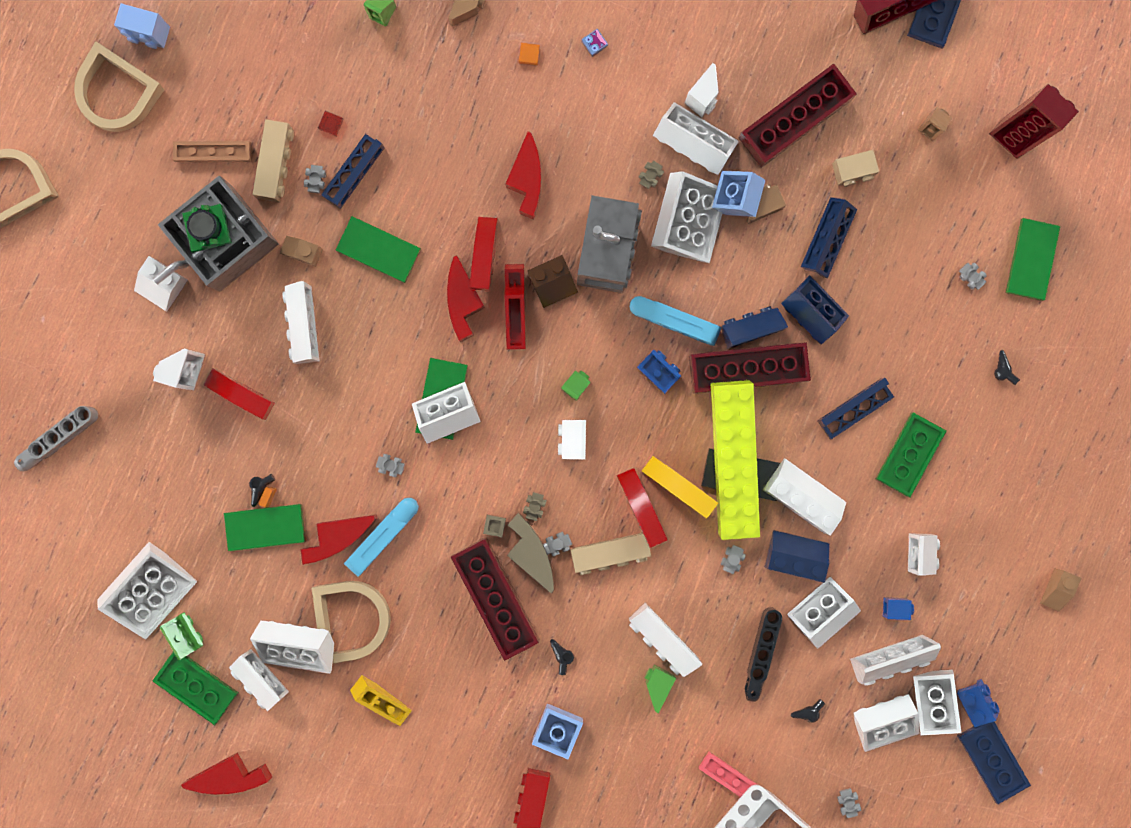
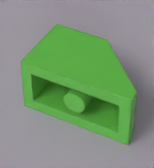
M366 0L363 4L369 19L385 27L396 9L394 0Z
M575 370L561 387V390L577 401L591 383L588 380L590 377L583 371L578 373Z
M654 665L652 669L649 668L644 678L646 679L645 682L654 710L659 713L676 677L670 672Z

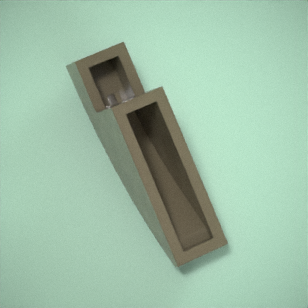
M518 512L508 526L522 538L507 556L552 593L554 591L553 574L544 545L533 527Z

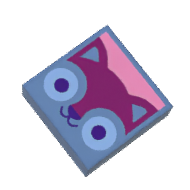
M598 29L582 39V43L592 57L608 46V43Z

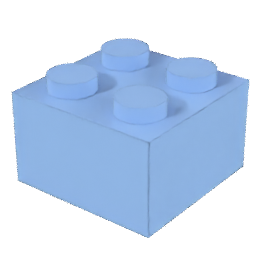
M120 3L114 24L120 31V34L126 36L128 41L135 44L143 42L150 48H164L170 26L158 13Z
M722 171L712 208L725 215L756 217L765 179L753 172Z
M547 703L533 737L532 745L569 759L583 725V718Z

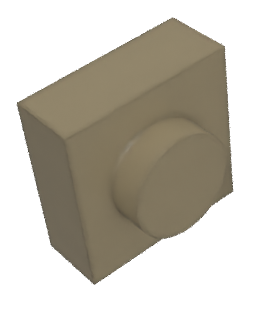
M487 514L483 534L502 537L506 518Z

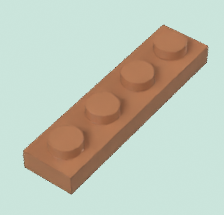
M173 141V161L251 162V142Z

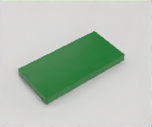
M351 216L336 251L405 283L421 248Z
M1026 218L1021 219L1005 293L1040 301L1045 300L1060 226Z
M430 358L422 399L465 382L468 365ZM417 424L415 433L421 434ZM455 433L442 438L453 440Z
M911 412L875 479L911 498L946 430Z
M301 504L224 513L228 551L306 542Z
M174 652L171 653L152 680L213 725L218 723L239 693L188 656L178 660Z

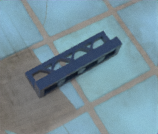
M365 133L321 195L341 209L384 150L383 144ZM368 140L372 143V145L367 150V152L364 153L363 145ZM362 157L357 166L353 168V159ZM351 172L347 180L342 184V174ZM340 188L334 198L328 195L332 189Z
M830 197L801 264L803 269L814 271L823 278L828 279L857 212V208L847 200ZM846 209L850 210L847 218H845ZM839 226H840L841 231H840V234L838 235V234H837V230H838V228H839ZM833 244V250L830 253V246ZM824 261H825V262H826V266H825V269H824V271H823V270H821V267H822V265H823V263H824Z
M880 378L817 420L829 439H833L894 398L887 387L889 382L886 378ZM883 389L888 397L883 400L875 399L876 392ZM864 400L871 401L867 411L859 410L860 403ZM849 410L855 411L852 421L843 420L846 412ZM833 421L839 422L838 430L831 433L827 425Z

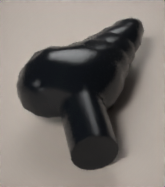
M1001 350L999 352L997 369L994 371L995 378L1001 381L1007 379L1016 385L1020 379L1012 373V367L1004 350Z
M272 474L263 479L253 477L250 480L252 507L257 505L266 486L275 481Z
M551 639V647L553 648L556 660L560 663L558 674L566 675L567 664L573 662L574 654L572 651L563 648L554 639Z
M819 699L813 706H807L791 713V717L814 723L818 721L819 711L825 703Z

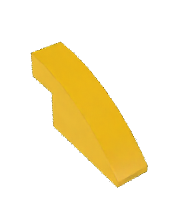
M654 456L651 457L642 469L643 473L706 519L718 504V502Z

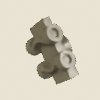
M653 160L652 163L647 162L645 165L646 173L642 171L638 177L641 179L639 184L647 189L651 186L655 187L658 183L656 177L661 178L664 173L661 170L663 166Z
M533 492L532 496L528 495L526 502L530 504L529 507L525 506L523 511L526 514V518L537 521V518H542L543 511L540 508L545 507L547 501L543 499L544 495Z

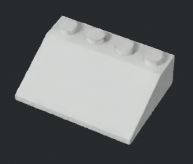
M683 171L670 173L651 247L667 253L710 263L722 217L721 212L712 208L718 186Z
M148 542L97 599L98 610L142 638L147 639L197 583V580L165 552Z
M920 635L851 658L850 661L857 681L864 685H871L877 679H889L895 673L910 672L912 667L929 665L930 661L936 660L941 646L936 641Z

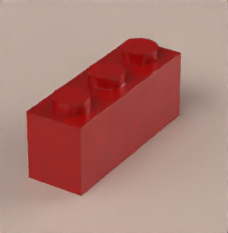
M528 768L527 774L523 773L521 785L524 786L523 793L519 792L517 804L520 805L519 812L515 811L513 821L514 824H517L516 828L541 827L551 772Z

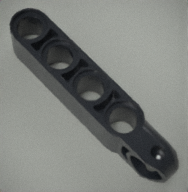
M768 607L763 611L744 688L747 701L756 702L760 698L764 681L768 676L782 623L781 613L773 607ZM775 612L776 619L769 622L768 615ZM766 631L771 632L769 640H763V634ZM766 650V657L759 659V651ZM755 669L762 670L759 677H753Z

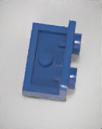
M653 350L637 368L665 394L681 377L679 374L680 369L673 363L671 365L665 361L667 357L658 350L656 352Z
M982 679L977 680L975 685L957 691V695L974 727L997 720L1000 712L999 706L995 701L993 702L990 696V689L987 684L983 683Z

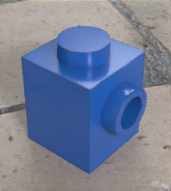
M883 597V617L896 620H911V615L914 614V605L911 600L907 598Z

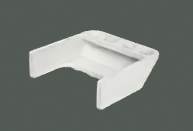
M760 785L749 787L715 826V828H760L775 810L782 809L802 828L811 827L779 798Z

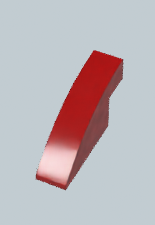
M527 131L505 185L506 188L525 196L519 213L534 220L541 195V165L532 133Z
M478 217L469 288L471 290L490 291L498 218Z
M456 255L452 259L448 275L447 303L453 329L458 340L463 342L474 336L465 319L485 307L476 290L469 288L470 279Z
M505 264L507 350L526 349L524 264Z
M212 368L204 383V386L263 420L267 419L275 402L263 397L262 393Z
M632 468L618 474L617 478L649 548L667 541L668 539L635 469Z
M377 515L317 523L319 546L300 549L302 565L329 558L345 550L368 531L376 521Z
M237 752L187 779L181 786L183 789L203 794H233L267 783L272 778V775L266 764L248 772Z

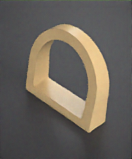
M95 42L77 73L74 92L79 109L91 123L103 130L120 132L129 130L141 123L164 92V88L157 81L98 42ZM104 60H107L146 86L134 109L119 119L110 120L97 116L93 113L88 103L87 90L89 83Z
M1 149L0 161L17 159L24 162L32 172L40 192L0 213V228L59 197L42 165L32 156L15 149Z
M345 581L312 587L317 629L328 630L330 635L326 594L346 591L361 593L372 600L379 612V629L374 639L368 645L361 648L333 652L332 663L356 660L369 655L383 643L388 634L391 621L388 604L383 595L369 584L359 581Z

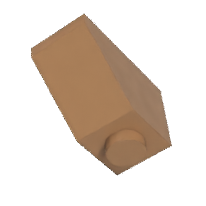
M455 0L449 15L450 25L455 26L477 15L479 9H483L485 0Z
M936 107L918 131L934 141L947 129L952 118L947 111Z
M769 184L763 187L756 217H748V224L784 209L786 204L777 185L771 187Z
M286 236L280 254L316 267L323 249L305 240Z
M1055 568L1040 604L1060 611L1075 596L1082 578Z

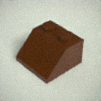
M563 255L527 270L543 308L578 293Z

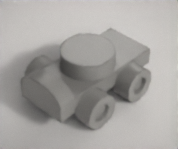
M311 165V169L306 168L305 175L309 176V180H304V187H308V192L320 193V189H324L325 183L322 182V178L326 177V170H323V166Z
M966 263L959 270L961 273L959 277L961 280L969 282L968 287L970 289L976 288L979 290L986 283L984 278L987 275L983 271L980 273L976 271L979 268L977 264L972 263L970 265Z
M383 454V457H378L376 467L379 468V473L385 474L387 470L390 471L389 476L397 477V474L402 475L405 466L404 463H401L402 459L394 457V460H391V456Z
M563 532L556 534V539H553V536L546 538V543L543 545L547 555L552 554V556L560 554L558 550L562 549L563 552L570 550L569 546L572 545L569 535H564Z
M735 545L732 548L727 547L725 554L728 555V558L723 557L721 560V565L724 566L723 570L734 574L735 571L739 572L741 568L739 562L740 560L743 561L746 556L743 553L744 549Z
M851 788L839 791L841 796H838L837 799L839 804H843V807L840 808L842 816L846 815V818L858 816L857 812L861 811L859 803L855 804V800H858L857 793H852Z

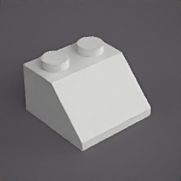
M714 63L711 64L691 88L684 103L701 118L705 113L709 115L718 101L716 99L719 93L717 72Z
M148 256L138 271L134 291L163 310L168 311L186 284L187 279L174 271L157 285L153 278L167 266Z
M562 420V424H559L558 436H562V444L558 443V455H562V459H585L586 420Z
M909 533L908 572L916 575L936 574V570L939 569L937 550L940 548V541L937 539L938 535Z

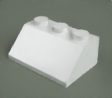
M182 349L159 361V364L155 366L153 371V381L175 388L194 391L205 354Z
M465 382L412 403L419 430L427 444L481 422Z
M829 577L825 583L816 588L787 615L818 649L861 610L856 602Z
M252 649L242 654L229 667L232 676L244 684L246 692L254 695L257 699V704L262 709L268 711L289 692Z
M953 670L931 671L913 676L921 735L961 733Z
M909 694L897 696L893 700L879 702L875 706L861 708L854 712L855 725L865 752L920 734L919 713Z

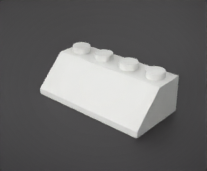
M675 102L662 117L653 134L660 142L666 143L674 148L676 152L686 155L691 161L699 163L709 172L717 175L739 142Z
M304 281L287 285L282 295L283 301L287 305V311H285V320L289 323L287 339L291 342L289 358L295 364L319 362L312 287Z
M785 458L763 488L766 493L824 534L831 536L842 519L846 502Z
M646 603L629 618L631 622L629 626L636 633L640 631L645 636L643 638L644 642L649 647L654 646L658 650L656 654L663 661L667 659L672 664L670 668L676 675L680 673L685 677L702 665V662Z
M260 621L250 638L263 663L329 674L332 671L334 641L328 630L281 624L274 621Z

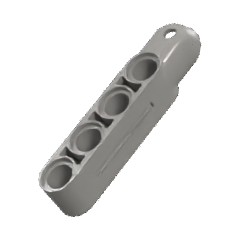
M88 406L76 408L19 454L14 461L15 467L19 471L24 472L34 467L43 459L53 455L98 419L97 410ZM87 410L89 417L85 420L83 414ZM70 422L73 423L72 431H69L68 425ZM55 434H57L58 441L56 443L53 441V436ZM39 446L43 449L41 455L38 453Z

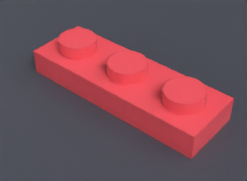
M710 751L698 767L739 797L749 787L757 785V783Z

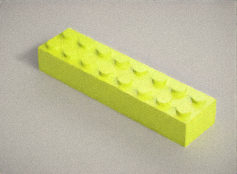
M750 380L711 383L716 500L718 502V535L721 540L760 537L754 383Z

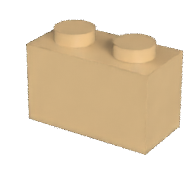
M873 150L839 158L832 163L837 184H844V187L856 184L855 181L861 179L863 182L873 180L874 176L879 172Z

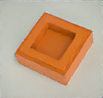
M521 43L519 63L538 66L540 45Z
M266 487L259 505L265 508L270 507L277 489Z

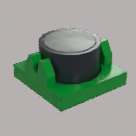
M222 204L213 206L201 205V208L193 207L191 211L182 213L191 252L194 253L232 243Z

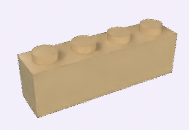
M265 119L252 194L257 199L280 202V197L284 195V186L282 185L288 172L286 162L290 159L291 149L289 145L290 141H293L294 130H292L288 123Z
M643 533L571 548L575 573L580 572V575L589 574L591 569L598 568L599 571L610 569V565L617 564L618 567L629 564L628 561L636 560V562L647 561V557L651 556L650 548Z

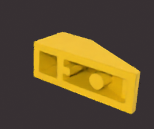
M363 675L360 676L350 690L356 702L399 726L402 725L411 713L409 707Z

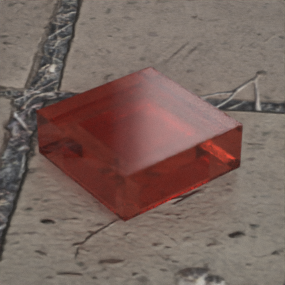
M324 111L318 129L337 137L344 119Z

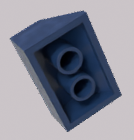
M810 275L781 303L785 310L791 313L798 323L811 334L812 338L820 344H823L836 333L849 317Z
M769 306L760 309L761 313L754 315L751 312L742 315L743 319L736 321L735 318L724 321L725 325L721 326V331L727 349L788 328L779 309H772Z
M773 530L764 567L769 570L825 583L829 567V543Z

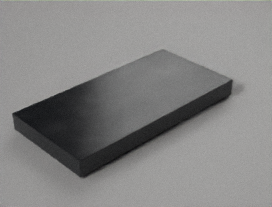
M709 448L701 486L716 489L714 449ZM757 458L758 498L777 501L766 493L763 488L781 463Z

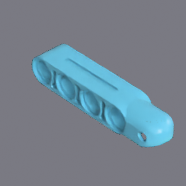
M642 296L634 297L629 305L630 311L635 316L711 346H715L721 331V327Z
M409 497L404 498L346 560L344 565L359 577L415 516L419 509L417 501Z

